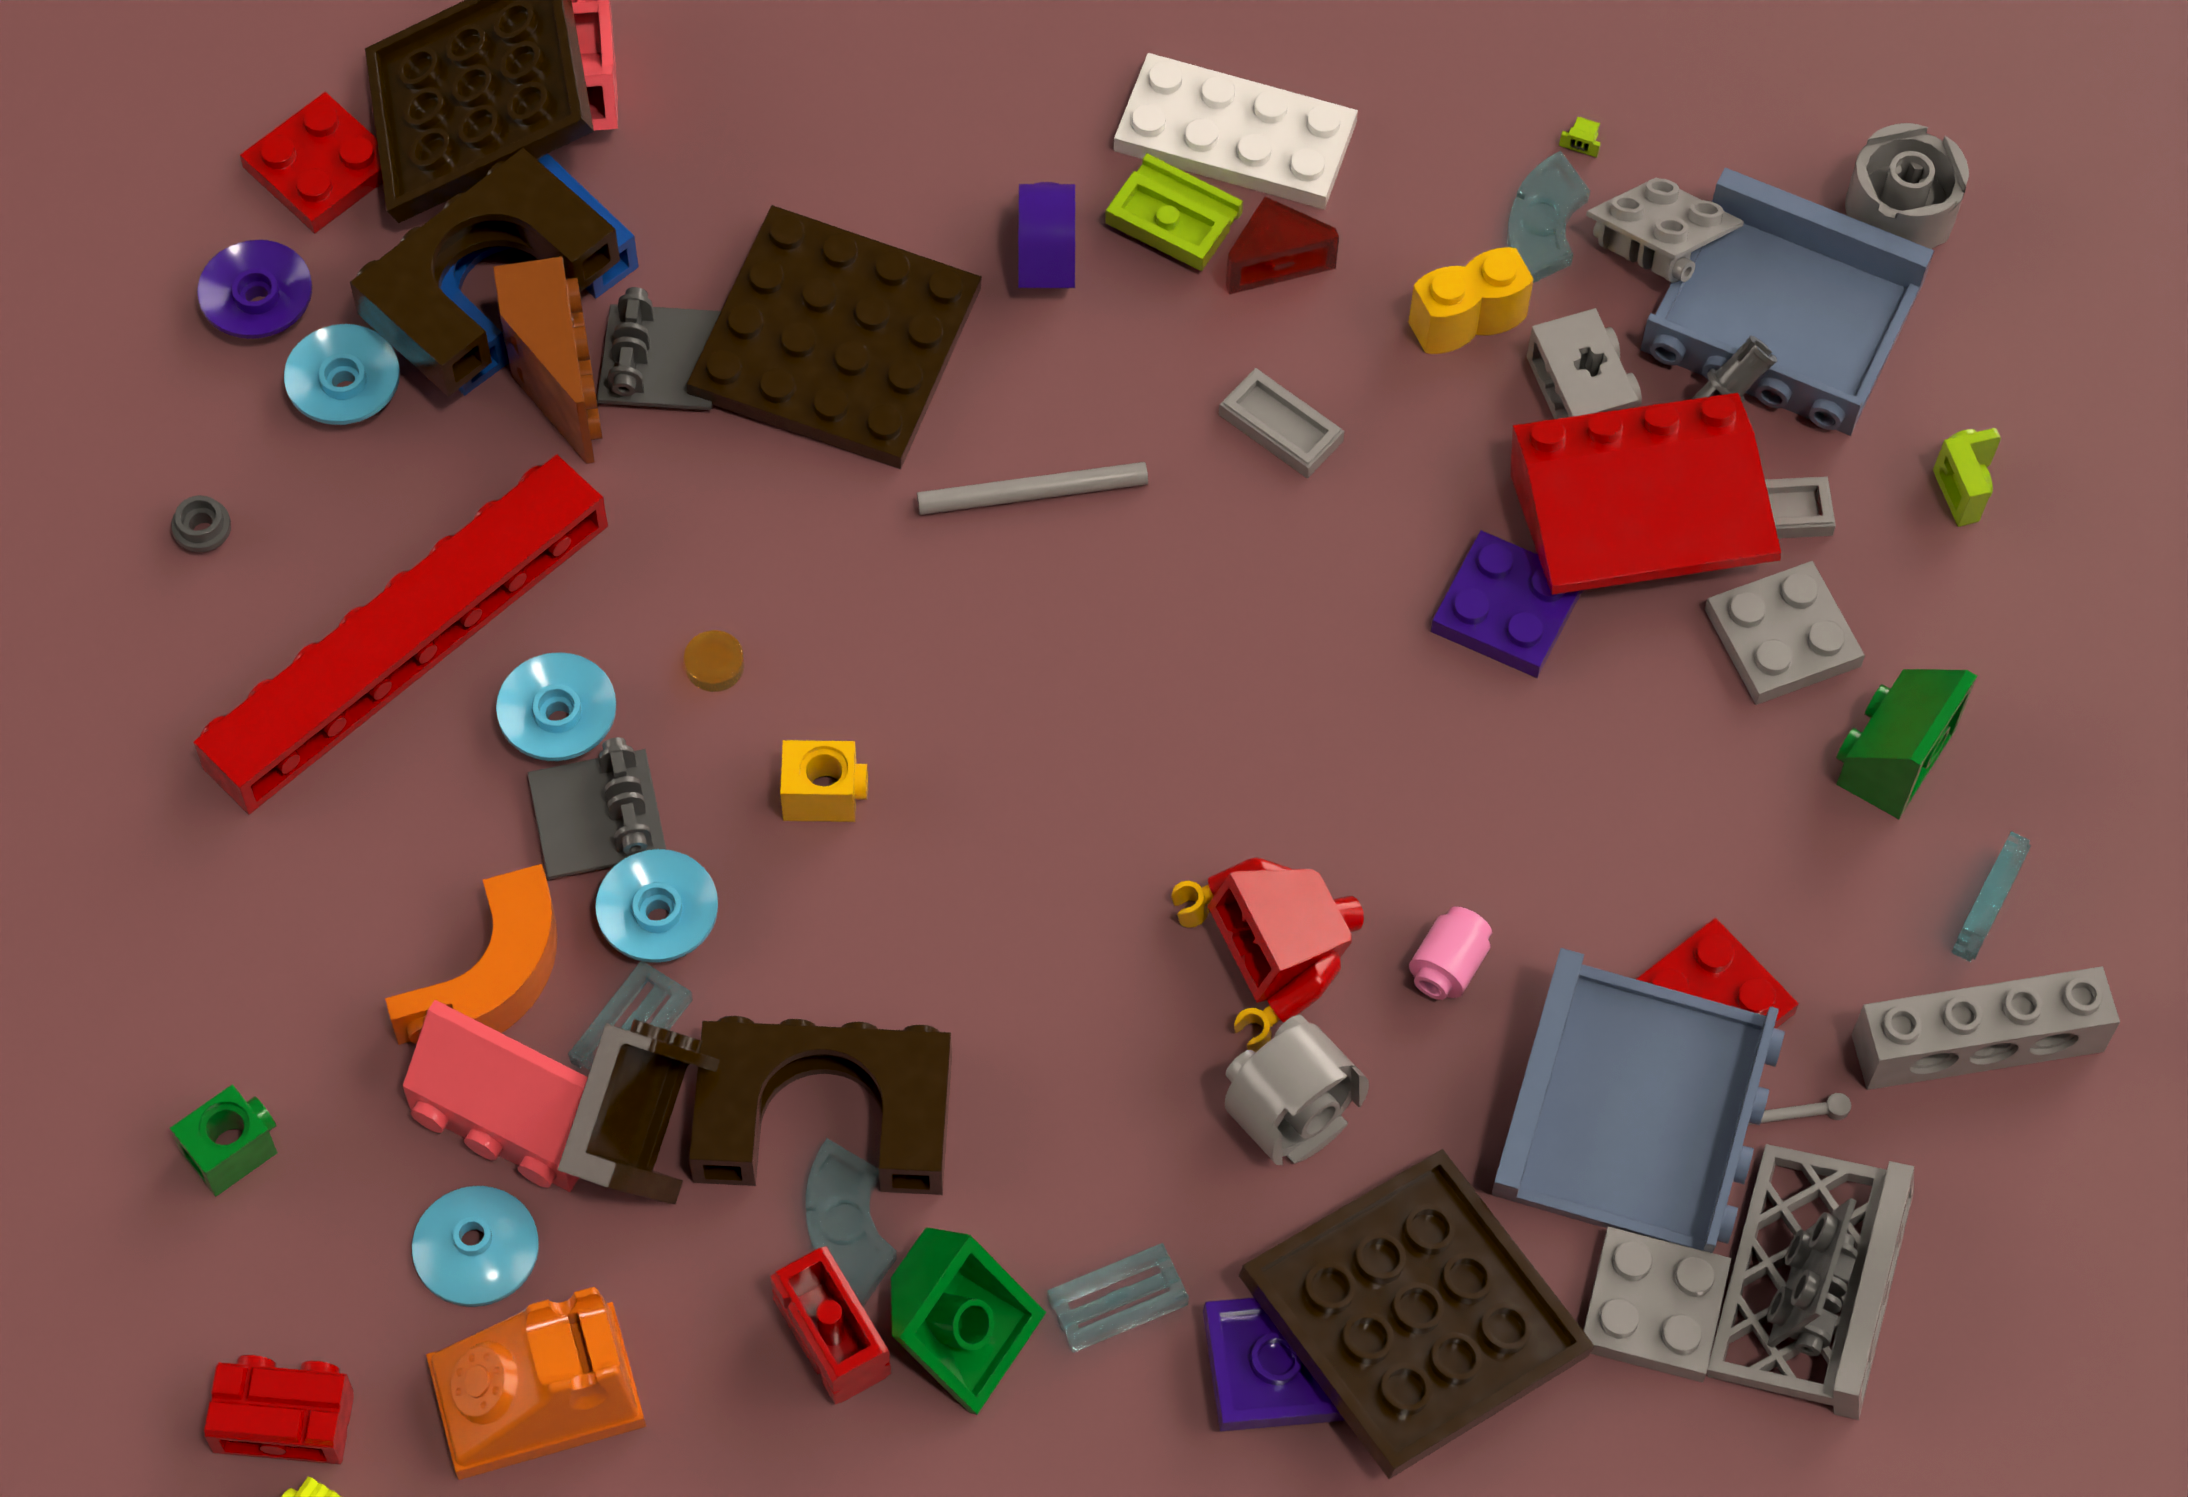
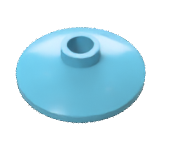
M354 324L331 325L312 332L294 347L284 369V383L293 405L305 416L315 421L332 425L360 422L378 413L394 396L400 379L398 358L391 344L376 331ZM343 381L353 382L345 387H336Z
M547 653L523 662L508 675L497 697V718L505 738L520 752L540 760H568L589 752L606 737L616 715V696L613 685L606 673L592 661L571 653ZM556 711H564L569 714V716L562 720L554 721L548 719Z
M665 849L638 852L617 863L603 879L596 897L597 921L605 939L620 953L643 962H667L689 954L708 937L714 927L718 913L716 887L705 868L685 854ZM655 909H665L670 913L667 918L662 920H650L648 918L650 912Z
M488 1186L460 1188L436 1200L420 1218L412 1239L413 1262L424 1285L442 1300L466 1307L493 1304L513 1294L530 1276L539 1251L537 1228L528 1209L513 1195ZM468 1231H482L484 1237L476 1245H466L461 1241L463 1235Z

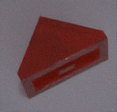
M1265 196L1228 253L1226 288L1229 295L1336 269L1339 235L1336 228Z

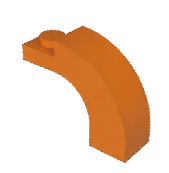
M542 864L483 879L493 918V931L487 950L470 970L446 982L385 998L398 1045L407 1042L417 1044L428 1009L434 1000L500 1033L514 1025L533 1006L541 995L552 972L558 940L554 909Z

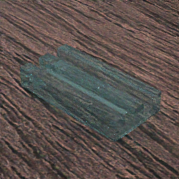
M2012 831L2010 832L1952 949V954L1969 962L1972 959H1976L2031 848L2029 839Z
M641 961L568 1053L570 1062L578 1068L582 1066L587 1068L590 1073L595 1055L592 1053L600 1043L605 1024L614 1026L647 982L655 986L622 1025V1029L630 1031L634 1019L646 1023L669 994L671 996L650 1024L670 1030L692 1002L691 991Z
M1163 1243L1047 1290V1299L1052 1309H1055L1058 1323L1062 1331H1065L1072 1353L1185 1307L1189 1303V1296ZM1155 1266H1159L1161 1273L1120 1288L1071 1310L1068 1302ZM1167 1287H1169L1170 1289L1169 1292H1166L1145 1302L1132 1306L1128 1309L1120 1311L1116 1314L1108 1316L1104 1319L1096 1321L1080 1329L1078 1327V1324H1081L1102 1314L1110 1312L1114 1309L1122 1307L1126 1304L1134 1302L1138 1299L1151 1295Z

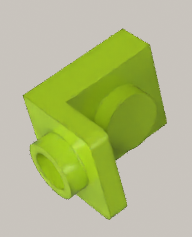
M1997 428L1978 432L1974 429L1959 431L1945 439L1940 449L1933 472L1958 527L1979 522L1988 499L1992 495L1993 484L1987 467L1991 464L2001 440Z

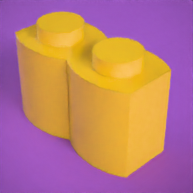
M1504 247L1483 252L1474 257L1465 267H1443L1422 276L1413 286L1408 323L1425 353L1441 354L1454 351L1469 343L1476 335L1500 334L1519 325L1527 317L1534 278L1517 248Z

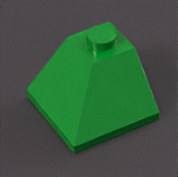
M926 1227L891 1276L892 1336L969 1413L978 1415L1045 1316L1046 1311L971 1235Z

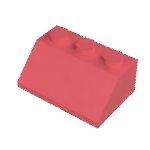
M434 1000L428 1009L403 1083L411 1116L431 1131L442 1133L446 1128L465 1138L464 1143L472 1151L486 1159L496 1160L500 1156L518 1165V1171L526 1179L538 1186L549 1188L553 1183L571 1192L579 1177L558 1170L588 1077Z

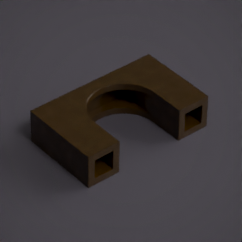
M524 148L508 160L497 162L488 171L486 177L465 193L453 196L441 212L421 227L418 226L409 230L397 246L379 260L368 262L360 269L356 277L350 281L357 314L448 397L492 363L486 331L440 289L445 275L458 260L476 250L494 246L517 248L530 253L538 260L562 257L566 279L578 278L580 292L620 261L615 228Z
M725 1016L718 1021H702L701 1041L703 1043L699 1053L719 1059L720 1062L716 1072L698 1066L689 1156L693 1183L756 1186L761 1124L771 1100L780 1090L795 1080L810 1075L831 1074L851 1079L860 1084L874 1097L881 1109L880 1192L943 1195L952 1065L950 1032H939L938 1029L928 1025H911L903 1030L878 1029L876 1026L866 1022H849L842 1025V1027L816 1026L814 1023L804 1019H787L780 1024L754 1023L751 1019L742 1016Z

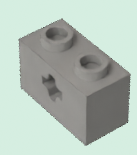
M1596 308L1532 326L1527 359L1554 419L1628 409L1641 405L1642 396L1638 381L1633 373L1626 374L1620 361V346L1617 336L1611 327H1604Z

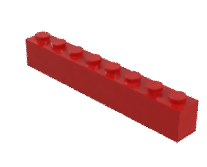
M558 454L542 466L537 465L530 468L520 478L517 486L498 501L492 500L483 505L476 513L473 521L454 536L448 535L440 539L425 559L411 570L396 574L387 583L384 591L364 607L359 606L349 611L334 631L320 642H314L305 646L296 655L293 663L273 679H266L258 683L250 691L247 699L226 716H219L210 721L202 730L200 737L193 741L203 770L250 815L608 527L603 496Z

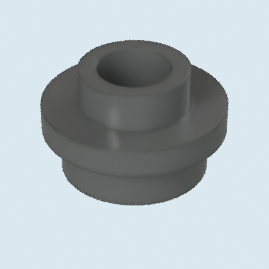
M197 495L185 499L177 507L172 518L171 527L174 538L181 547L192 552H207L225 542L231 531V520L227 509L220 502L208 496ZM199 524H211L206 529L198 531L194 530V528Z

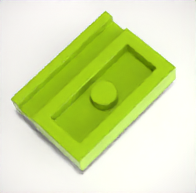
M1146 153L1142 159V165L1137 172L1133 171L1105 210V223L1202 271L1230 232V226L1234 220L1239 219L1242 215L1243 201Z

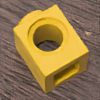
M783 740L780 789L783 821L855 822L856 800H867L868 764H857L855 741ZM822 776H831L838 779L837 782L829 786H818L812 783L815 779Z

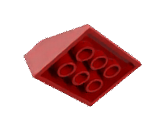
M1739 393L1513 425L1510 476L1552 595L1781 561V548L1756 438Z

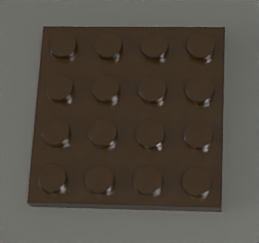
M464 0L365 48L386 209L398 223L444 203L459 193H465L486 177L488 171L497 162L508 160L522 148L537 159L594 132L571 0Z
M771 205L687 382V394L711 401L713 405L901 469L981 290L982 276Z
M1443 1149L1242 1266L1239 1274L1245 1286L1388 1479L1401 1473L1584 1360L1590 1355L1595 1346Z

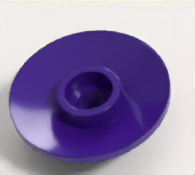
M249 240L225 248L208 262L199 278L197 294L204 316L215 328L234 337L257 339L284 331L303 315L311 300L312 279L305 261L291 248L269 240ZM255 297H265L259 301H251Z

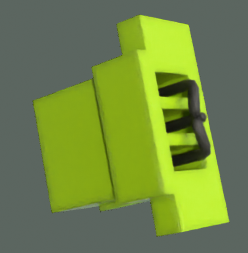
M1577 117L1574 126L1571 127L1569 132L1562 131L1559 146L1597 158L1601 142L1596 141L1600 123Z

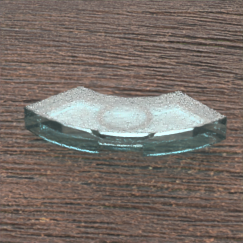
M1561 151L1548 157L1529 173L1517 191L1510 212L1507 228V245L1511 248H1517L1534 278L1533 283L1572 264L1573 252L1565 237L1566 225L1571 215L1589 200V188Z
M826 1138L814 1160L807 1183L806 1218L809 1237L813 1250L827 1246L861 1305L864 1307L897 1259V1250L879 1235L870 1215V1198L879 1180V1169Z

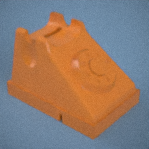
M596 1287L576 1291L571 1298L564 1302L556 1303L547 1299L532 1303L525 1310L444 1349L426 1354L458 1480L646 1427L613 1302L606 1303Z

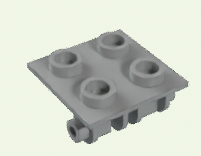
M1657 177L1588 210L1586 216L1597 221L1593 229V235L1598 238L1600 246L1625 257L1631 262L1638 261V265L1644 269L1652 267V272L1672 283L1678 280L1686 282L1693 275L1695 263L1690 260L1691 252L1742 227L1744 224L1743 220L1723 211V208L1717 203L1701 200L1679 189L1676 183Z

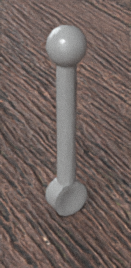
M1834 1093L1826 1102L1764 1110L1761 1123L1826 1114L1831 1119L1842 1120L1850 1112L1851 1101L1842 1093Z

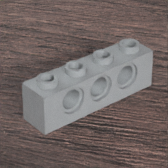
M2101 966L1864 1004L1851 1035L1866 1089L1871 1090L2104 1052L2120 1020L2104 968Z

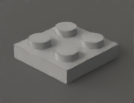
M1813 561L1707 599L1704 610L1755 705L1862 666L1865 655Z
M1608 1227L1583 1329L1595 1345L1591 1354L1703 1382L1707 1373L1731 1258Z

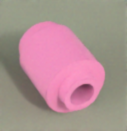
M1452 907L1447 914L1438 916L1409 963L1410 972L1415 977L1414 983L1421 992L1437 1000H1444L1446 997L1458 998L1462 996L1490 950L1489 938L1492 935V929L1486 920L1477 913L1463 907Z

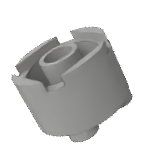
M1901 123L1884 127L1876 131L1867 140V144L1857 157L1845 199L1846 214L1849 217L1932 249L1945 243L1949 239L1969 178L1966 158L1954 141L1947 136H1944L1942 141L1928 134V127Z
M1296 1015L1286 1020L1276 1031L1274 1038L1256 1053L1253 1050H1247L1232 1061L1225 1074L1232 1082L1225 1097V1109L1276 1165H1283L1282 1157L1287 1156L1295 1164L1316 1154L1342 1132L1348 1125V1122L1341 1114L1351 1101L1359 1108L1361 1107L1368 1093L1369 1081L1317 1025L1308 1023L1302 1015Z

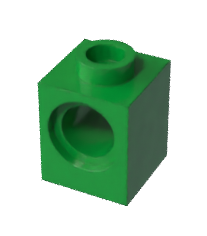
M233 1084L170 1127L180 1152L215 1197L278 1153L270 1135V1131L277 1127L274 1119L256 1096L246 1102ZM239 1129L243 1131L240 1138L231 1144L220 1145L215 1143L217 1138L227 1130Z

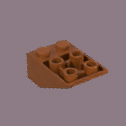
M562 257L493 266L500 316L512 377L586 464L595 463L591 440L603 438L578 278L566 279Z

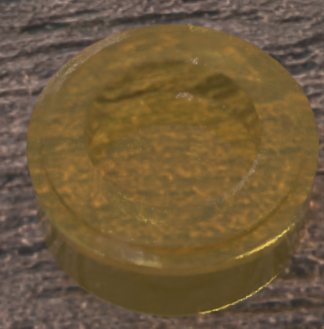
M710 630L700 633L688 643L685 649L684 661L687 676L696 687L709 692L723 691L734 686L742 677L744 672L743 649L739 641L727 632Z

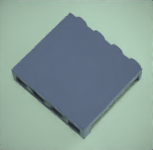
M1725 167L1716 184L1712 202L1720 205L1723 211L1743 220L1744 224L1742 227L1691 252L1690 260L1695 263L1693 275L1686 282L1678 280L1671 283L1656 314L1650 313L1647 319L1640 350L1653 355L1655 359L1664 364L1678 365L1708 379L1707 373L1711 369L1718 370L1751 335L1755 336L1772 351L1771 354L1777 358V362L1761 375L1745 393L1758 398L1769 407L1783 408L1808 418L1823 429L1837 430L1851 436L1924 284L1934 250Z
M1560 948L1494 1181L1492 1195L1603 1228L1612 1227L1713 1253L1717 1241L1729 1243L1735 1224L1738 1207L1727 1205L1732 1183L1736 1182L1744 1185L1752 1160L1754 1148L1744 1146L1743 1142L1748 1123L1760 1126L1770 1089L1759 1087V1082L1764 1064L1775 1067L1782 1047L1785 1031L1774 1028L1779 1009L1769 1007L1766 1016L1583 965L1585 954Z

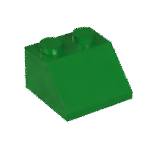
M1903 669L1891 688L1881 684L1864 714L1871 718L1863 732L1852 728L1837 753L1836 759L1844 764L1836 785L1899 820L1954 735L1978 675L1968 670Z

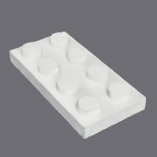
M1148 53L1115 134L1114 151L1141 159L1148 153L1180 170L1325 210L1357 123L1358 110Z

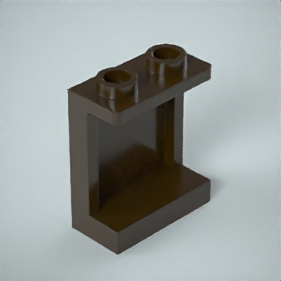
M633 1020L630 1031L605 1024L558 1170L607 1188L676 1204L683 1180L654 1171L653 1169L687 1067L692 1064L716 1072L720 1060L699 1053L703 1043L701 1040L639 1020Z

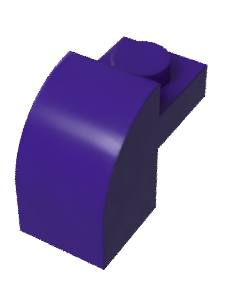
M1055 182L1019 184L1018 288H1075V184H1059Z

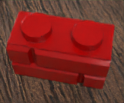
M827 1246L810 1252L775 1271L770 1276L774 1302L817 1374H821L822 1383L835 1405L850 1399L886 1379L891 1374L889 1350Z
M257 1355L239 1356L237 1364L218 1362L211 1391L212 1399L209 1402L204 1428V1437L213 1453L341 1465L347 1439V1426L350 1422L354 1399V1390L347 1374L339 1373L340 1369L336 1365L323 1361H305L301 1364L300 1370L277 1368L273 1360Z

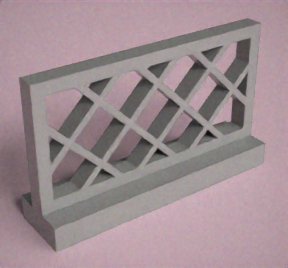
M1765 1145L1707 1368L1708 1377L1832 1405L1835 1415L1859 1420L1914 1194V1166L1889 1161L1886 1170L1779 1146ZM1775 1165L1802 1171L1812 1186L1783 1202L1771 1184ZM1817 1174L1828 1177L1821 1180ZM1847 1181L1870 1185L1872 1189L1868 1203L1853 1211L1847 1233L1855 1238L1854 1247L1858 1251V1255L1848 1282L1846 1294L1837 1297L1842 1302L1841 1315L1837 1318L1832 1334H1836L1832 1350L1829 1346L1821 1349V1355L1828 1363L1824 1384L1796 1378L1786 1361L1801 1353L1795 1348L1797 1341L1779 1351L1776 1346L1772 1348L1767 1345L1769 1336L1762 1325L1769 1322L1767 1320L1769 1307L1754 1315L1743 1299L1742 1293L1745 1286L1766 1274L1778 1290L1780 1287L1786 1286V1282L1777 1271V1268L1786 1264L1785 1258L1789 1247L1769 1258L1756 1240L1758 1231L1782 1218L1795 1236L1802 1228L1791 1212L1820 1197L1831 1213L1839 1205L1829 1191ZM1768 1197L1774 1207L1764 1212ZM1863 1221L1861 1234L1859 1236V1234L1853 1226ZM1754 1254L1759 1264L1749 1269L1751 1258ZM1739 1310L1745 1320L1734 1326ZM1752 1331L1769 1355L1750 1367L1725 1362L1729 1344ZM1777 1367L1781 1374L1768 1371Z

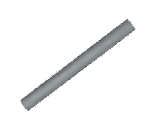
M1138 462L917 492L918 509L920 515L1148 485V472L1146 463Z

